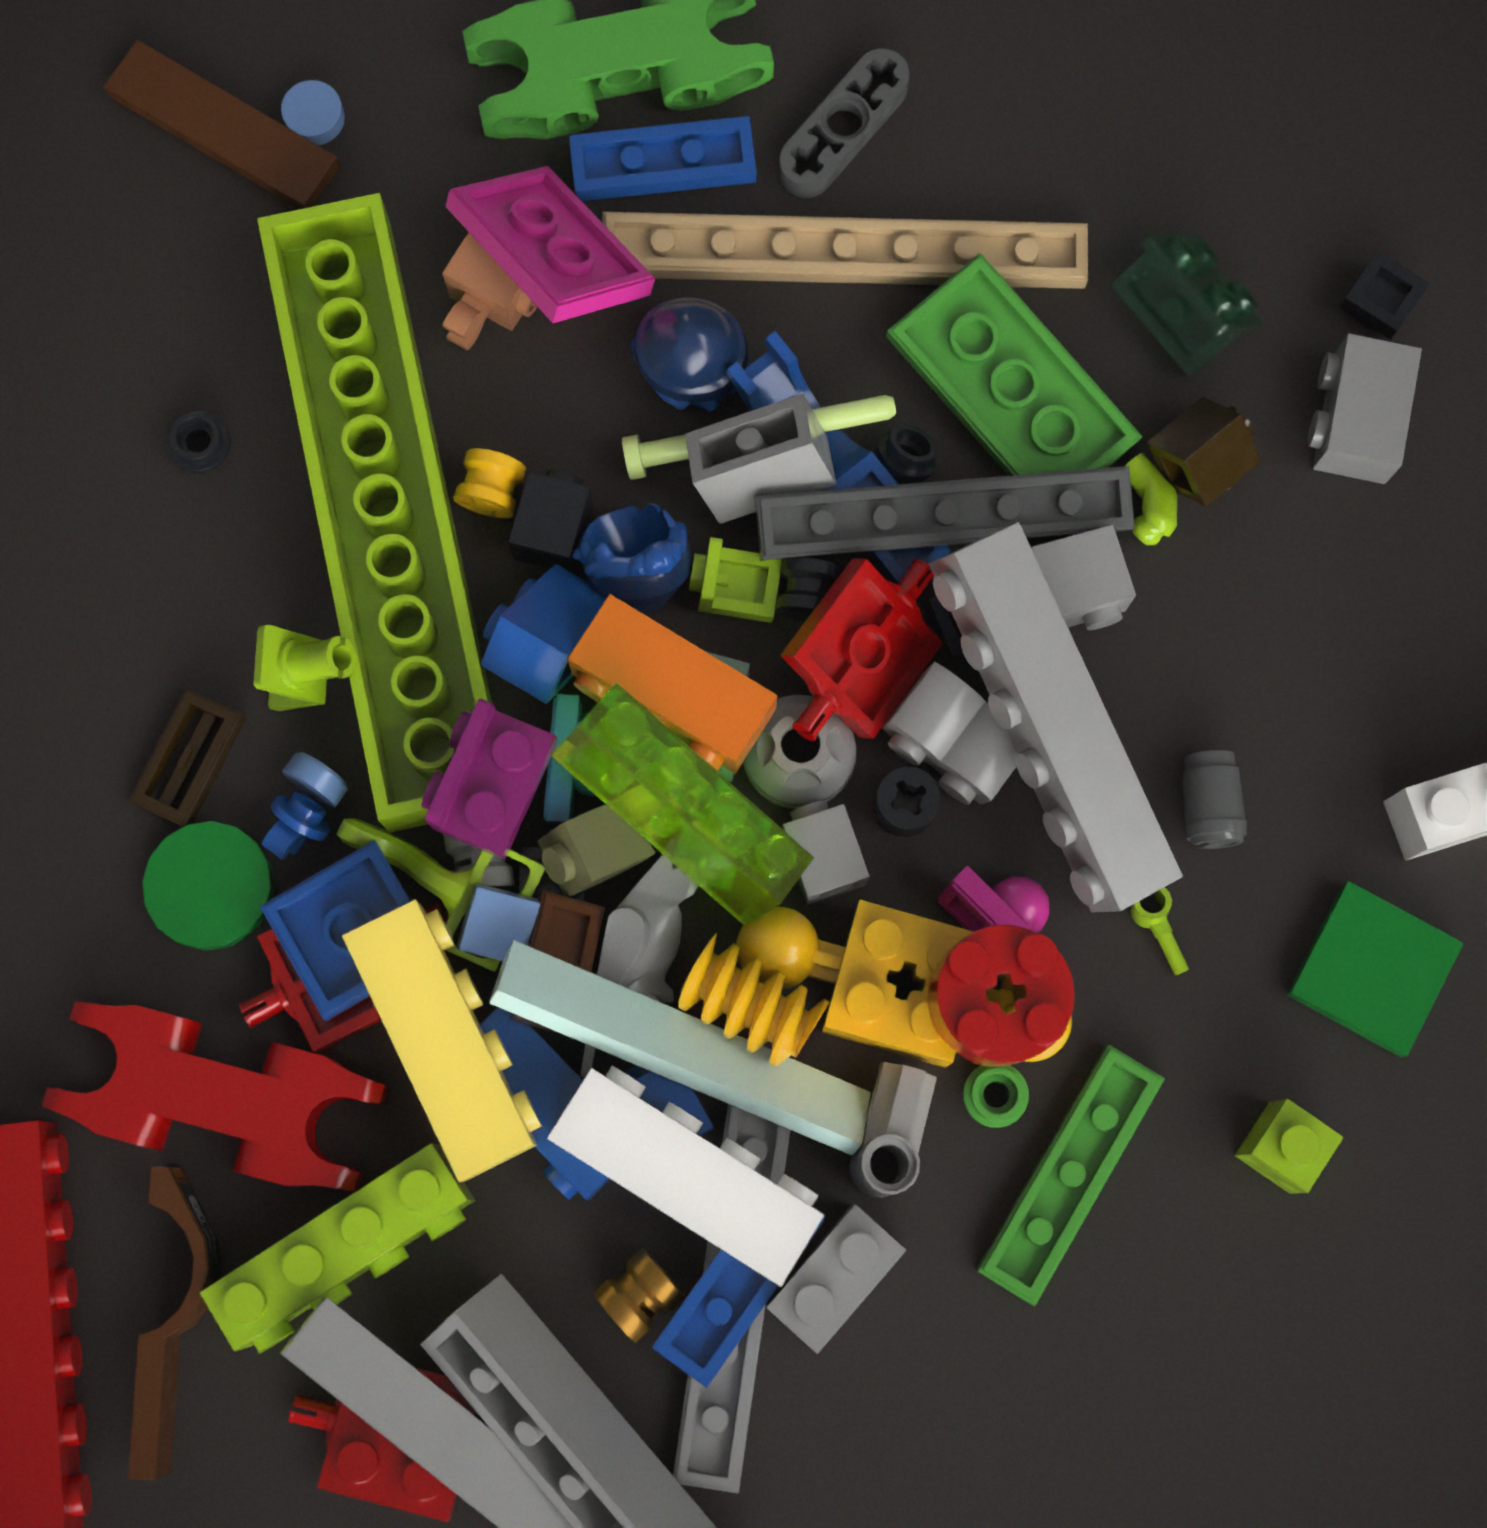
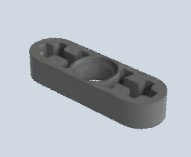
M884 48L866 53L784 145L780 153L779 178L786 191L799 198H813L822 194L902 104L907 94L910 71L907 62L899 53ZM886 72L893 76L891 87L885 83L880 85L871 95L869 106L864 97L869 93L872 74L878 78L884 76ZM848 111L859 118L861 127L852 135L840 136L830 130L827 120L836 112ZM819 140L825 149L819 154L817 159V174L810 170L805 171L801 176L796 174V159L802 163L808 162L817 152Z

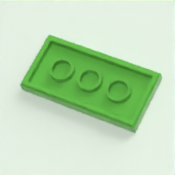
M981 253L887 330L886 337L1007 476L1109 468L1143 437Z

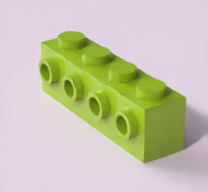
M431 1143L200 1292V1295L233 1351L254 1345L260 1354L291 1335L294 1329L290 1321L311 1307L314 1310L324 1297H327L336 1305L352 1294L347 1284L363 1273L370 1270L373 1277L377 1278L405 1261L409 1255L404 1247L420 1236L427 1233L431 1241H434L459 1226L466 1220L461 1210L473 1203L475 1199L466 1184L458 1182L442 1146Z

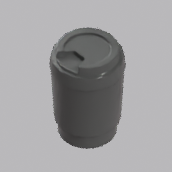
M1210 750L1184 756L1182 786L1185 817L1184 829L1187 840L1191 841L1193 845H1199V849L1226 848L1242 844L1244 836L1247 835V821L1239 767H1236L1235 753L1227 750Z

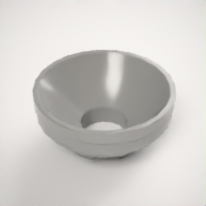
M791 695L777 699L776 711L743 761L745 773L756 791L771 803L787 809H797L817 801H831L843 791L851 779L856 764L857 747L854 733L835 714L830 717L817 735L820 749L815 758L808 762L797 763L789 760L784 755L781 748L782 738L785 733L793 729V722L799 718L813 699L811 695Z

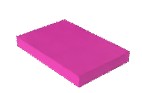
M548 166L449 189L445 207L552 323L650 296L655 282L652 274Z

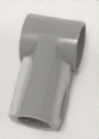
M880 1063L868 1108L863 1143L850 1159L849 1172L853 1183L861 1192L870 1197L882 1198L906 1191L915 1183L920 1172L918 1152L937 1077L926 1073L924 1070L903 1064ZM877 1148L890 1151L897 1160L898 1174L891 1184H884L878 1181L872 1174L870 1159Z

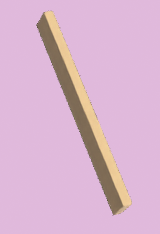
M603 212L602 223L654 278L942 285L981 253L1010 287L1085 289L1088 282V223Z

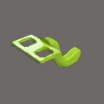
M344 818L336 833L343 843L357 850L375 840L390 864L407 873L421 886L439 897L448 911V918L445 924L452 938L462 917L466 914L474 883L481 884V878L490 859L494 856L481 850L474 865L468 871L454 872L441 866L430 855L408 841L356 818ZM510 849L507 856L526 864L529 868V874L519 894L532 897L545 871L544 865ZM455 945L446 949L448 952L494 972L500 963V960L460 951Z

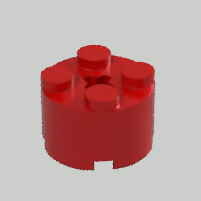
M994 925L969 934L943 956L929 983L928 1009L936 1032L955 1052L978 1065L990 1067L1008 1066L1040 1055L1064 1035L1074 1007V984L1065 959L1050 938L1020 926ZM997 980L1001 982L1003 990H1011L1014 997V1002L1005 1006L1004 1013H1001L999 1003L988 1002L986 998V991L995 987Z

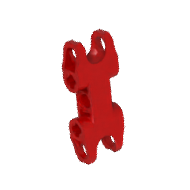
M79 1001L74 1002L69 1020L97 1029L109 1037L114 1044L117 1054L116 1069L111 1079L104 1086L90 1093H79L47 1087L41 1106L77 1121L95 1134L160 1151L164 1150L172 1121L176 1120L242 1138L232 1171L284 1186H324L355 1192L360 1190L365 1173L358 1171L356 1168L338 1164L323 1154L318 1147L315 1137L316 1123L327 1107L344 1099L359 1100L373 1105L381 1104L385 1106L390 1087L367 1079L349 1070L334 1059L274 1042L270 1044L264 1067L260 1074L194 1056L202 1023L138 1005L110 1006Z

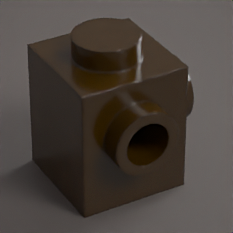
M1204 397L1197 400L1147 442L1161 474L1175 488L1176 492L1204 507H1207L1225 491L1234 487L1245 474L1261 462L1251 438L1254 435V428L1246 415L1234 406L1227 408Z

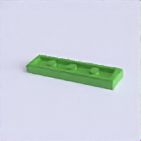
M1108 1044L1104 1047L975 1271L1030 1305L1036 1306L1164 1082V1077Z

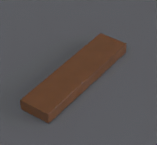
M136 40L103 86L110 98L298 209L313 207L341 167L338 157L139 40Z

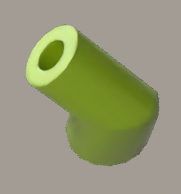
M1142 452L1124 467L1129 466L1131 487L1142 498L1143 513L1134 519V529L1132 531L1142 543L1153 546L1164 535L1170 537L1177 526L1178 496L1175 488Z

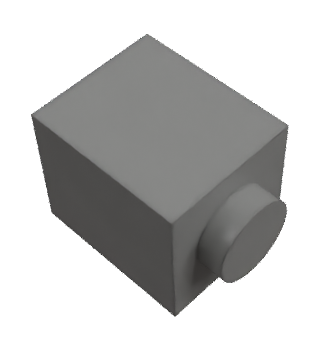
M823 800L807 804L790 813L792 821L783 824L781 835L806 906L867 885L870 876L844 804L829 809L827 802Z

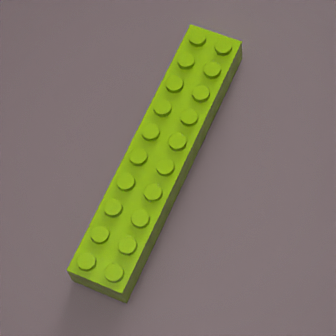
M376 193L257 218L340 634L341 638L346 637L351 641L357 653L356 669L349 676L377 818L383 827L391 833L428 824L425 820L428 809L422 807L423 796L434 773L437 770L445 773L456 749L449 747V742L458 718L464 710L473 713L480 698L491 703L492 699L485 668L480 665L483 659L392 228L381 194Z

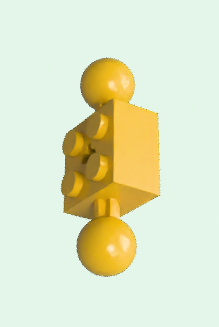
M859 900L855 909L845 947L819 940L811 922L800 912L788 907L774 906L762 909L753 914L742 926L737 938V945L740 946L738 953L739 964L743 968L755 957L761 959L762 965L759 981L762 983L778 971H781L785 974L782 990L800 984L807 977L835 984L822 1033L944 1068L951 1065L954 1061L956 1052L944 1042L932 1024L928 1009V988L934 971L943 956L963 938L973 933V931L864 900ZM901 969L910 971L912 973V980L919 984V991H911L905 1000L896 998V986L886 982L887 975L897 976ZM1001 988L999 991L995 989L986 991L987 1001L999 1003L1001 1013H1004L1005 1006L1014 1002L1011 990L1008 991ZM1072 1015L1064 1035L1055 1044L1040 1055L1024 1062L1042 1061L1056 1054L1064 1046L1070 1035Z

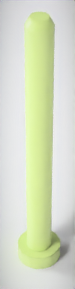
M887 395L812 409L825 432L889 420L896 415L894 397ZM638 434L622 437L624 458L630 480L646 477V467L689 459L685 434L644 443L640 442Z

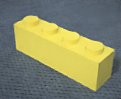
M415 899L342 935L458 1182H465L537 1146L531 1131L541 1127V1122L525 1090L513 1095L502 1070L512 1066V1062L497 1031L494 1029L484 1034L473 1012L474 1009L483 1005L482 999L468 971L464 969L455 974L444 950L455 944L439 911L436 909L426 914L423 906Z

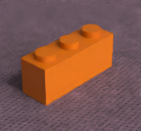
M609 594L568 657L571 674L577 677L574 686L578 690L603 705H607L611 698L632 711L629 719L636 726L659 739H662L666 732L688 745L684 753L689 758L715 773L723 766L736 774L776 711L778 695Z

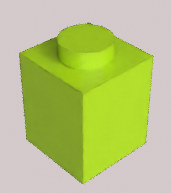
M1287 1098L1268 1103L1235 1156L1287 1193H1308L1344 1137Z

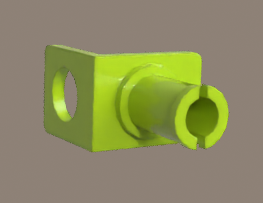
M262 625L257 630L254 686L259 690L269 692L268 707L272 710L284 711L323 705L326 699L327 679L347 678L356 669L357 653L354 645L346 637L334 636L326 640H320L273 625Z

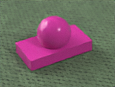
M968 865L937 898L939 900L938 903L966 930L973 932L994 925H1015L1038 933L1043 929L1049 917V897L1039 883L1029 877H1010L997 883L991 889Z

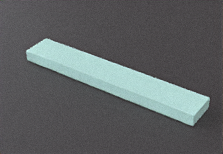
M513 940L506 951L489 1002L490 1004L849 1155H853L862 1145L871 1092L790 1057L778 1066L773 1067L769 1064L771 1049L762 1046L756 1052L751 1053L746 1050L747 1039L736 1035L728 1039L724 1036V1029L712 1024L706 1025L701 1022V1019Z

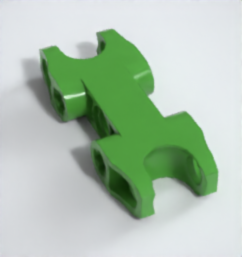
M537 0L517 4L502 13L478 21L462 31L469 63L479 66L510 64L526 73L524 81L518 87L506 93L491 96L485 102L478 105L484 134L486 137L499 139H549L574 134L588 129L597 122L599 115L595 101L656 88L661 89L665 106L677 111L717 105L742 92L757 88L773 78L774 61L770 46L760 43L729 45L719 41L710 32L718 22L746 13L750 8L756 6L755 0H640L641 8L577 21L574 6L570 1Z

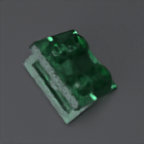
M1186 233L1149 234L1140 243L1145 252L1111 284L1114 290L1188 377L1196 376L1240 334L1254 332L1263 324L1253 311L1258 307L1253 295L1237 280L1233 279L1230 282L1226 280L1214 266L1219 260L1217 254L1197 234H1193L1191 237Z

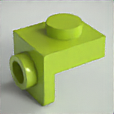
M710 537L706 555L694 553L689 591L700 592L698 611L772 623L782 560L760 561L759 553L722 547L723 539Z

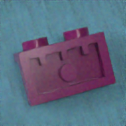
M480 698L473 713L464 710L454 726L449 747L456 750L446 772L443 773L437 770L425 790L422 800V807L428 809L425 820L433 830L505 860L558 743L557 736L496 711L493 703Z

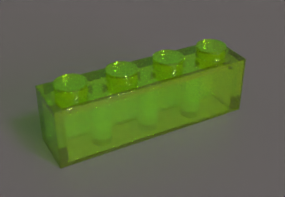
M615 683L590 708L550 755L743 925L754 923L781 904L814 859L809 852L618 683Z

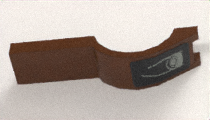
M151 1166L148 1203L168 1212L186 1232L194 1257L192 1285L180 1309L160 1328L138 1336L128 1480H157L171 1473L181 1334L194 1327L208 1309L200 1292L217 1282L222 1271L218 1237L183 1168Z

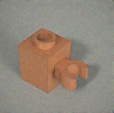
M468 232L442 273L449 297L457 301L449 311L442 326L449 331L446 336L447 340L467 351L478 338L486 318L513 331L522 315L530 317L537 309L532 300Z

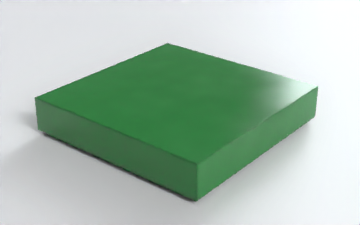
M1347 881L1342 884L1286 995L1401 1058L1406 1057L1464 943Z

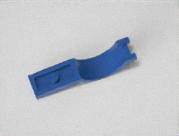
M776 331L764 341L769 351L745 370H743L738 362H735L725 372L749 412L802 393L812 409L821 408V405L803 378L798 366L797 357ZM841 429L825 432L828 437L836 486L821 491L898 485L872 451L863 449ZM948 546L867 553L890 582L897 585L914 559H920L929 564L948 555L952 551Z

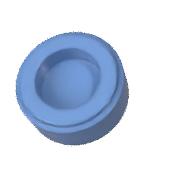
M315 80L300 82L294 85L283 98L281 114L286 127L314 144H326L332 141L342 130L345 121L344 109L337 92L328 84Z
M303 752L295 753L282 770L283 775L296 787L330 808H335L348 790L347 783L337 773L319 760Z

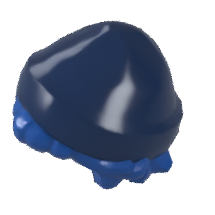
M678 298L655 306L642 319L637 334L631 342L633 359L646 382L657 392L663 401L680 410H683L690 404H693L697 409L705 408L709 412L718 408L720 401L736 391L725 373L726 370L735 362H738L743 370L751 365L747 340L737 320L718 304L698 298Z
M649 503L644 509L640 510L636 506H628L597 517L581 534L579 546L572 553L573 559L582 563V570L586 580L595 591L606 598L611 594L643 614H651L662 609L681 584L689 577L693 564L686 525L684 522L675 521L667 510H662L655 503Z

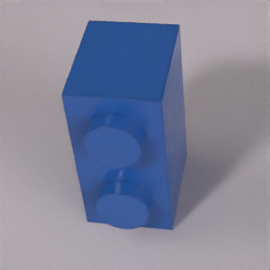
M555 564L539 580L536 581L529 578L520 588L510 607L501 604L491 615L483 632V637L490 642L480 665L547 704L574 676L571 674L568 657L607 598L595 591L584 579Z

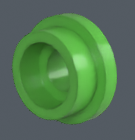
M981 1065L968 1076L963 1088V1101L967 1112L976 1122L986 1127L1001 1128L1013 1124L1023 1115L1029 1101V1090L1022 1074L1011 1065L1002 1067ZM989 1083H998L1004 1087L1007 1098L1003 1106L994 1108L985 1102L983 1093Z

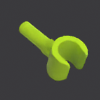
M1164 887L1154 893L1156 901L1161 906V911L1149 913L1141 907L1140 901L1131 905L1130 913L1137 925L1151 929L1176 976L1188 971L1189 968L1167 920L1172 905V898L1170 892Z

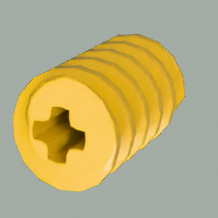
M715 933L697 959L681 988L678 1008L687 1011L697 1002L703 1000L702 1023L709 1025L722 1014H726L724 1036L728 1039L733 1038L747 1027L750 1029L746 1050L749 1052H756L769 1041L772 1043L769 1059L770 1065L776 1067L791 1055L796 1059L830 1002L823 999L809 1011L806 1010L804 1006L808 991L807 987L800 985L786 997L783 996L784 973L778 971L762 983L759 981L762 960L755 957L743 968L736 967L740 946L733 943L719 955L715 954L714 946L717 933Z

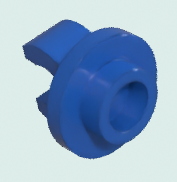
M294 792L291 797L277 795L270 804V808L279 820L269 830L261 845L282 860L285 859L288 853H291L293 856L297 855L309 838L318 841L325 840L331 831L329 824L324 819L327 814L326 810L317 801L299 792Z

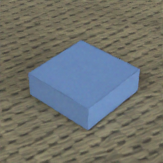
M474 883L457 941L458 950L503 961L505 953L513 940L528 946L541 903L536 898Z

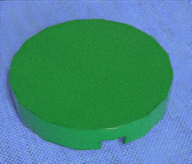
M215 821L188 824L165 837L149 857L142 880L145 907L156 927L175 942L204 951L229 948L244 940L243 937L249 935L255 927L258 928L266 918L260 906L273 899L275 892L273 868L260 845L237 827Z

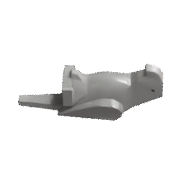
M667 849L620 905L608 916L597 976L665 1005L666 1003L674 1002L673 989L665 982V975L674 961L680 945L682 914L679 904L692 896L700 883L705 884L707 887L711 886V872L708 865L702 859H699L694 854ZM585 1044L580 1077L586 1078L593 1066L596 1048Z

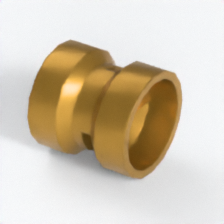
M644 1248L640 1249L628 1260L627 1271L618 1279H607L593 1292V1295L604 1310L634 1343L651 1329V1320L660 1311H671L686 1298L669 1275Z

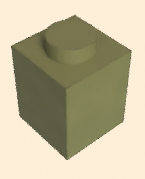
M627 795L565 821L537 840L542 850V861L548 876L559 885L563 895L566 897H571L620 875L655 854Z

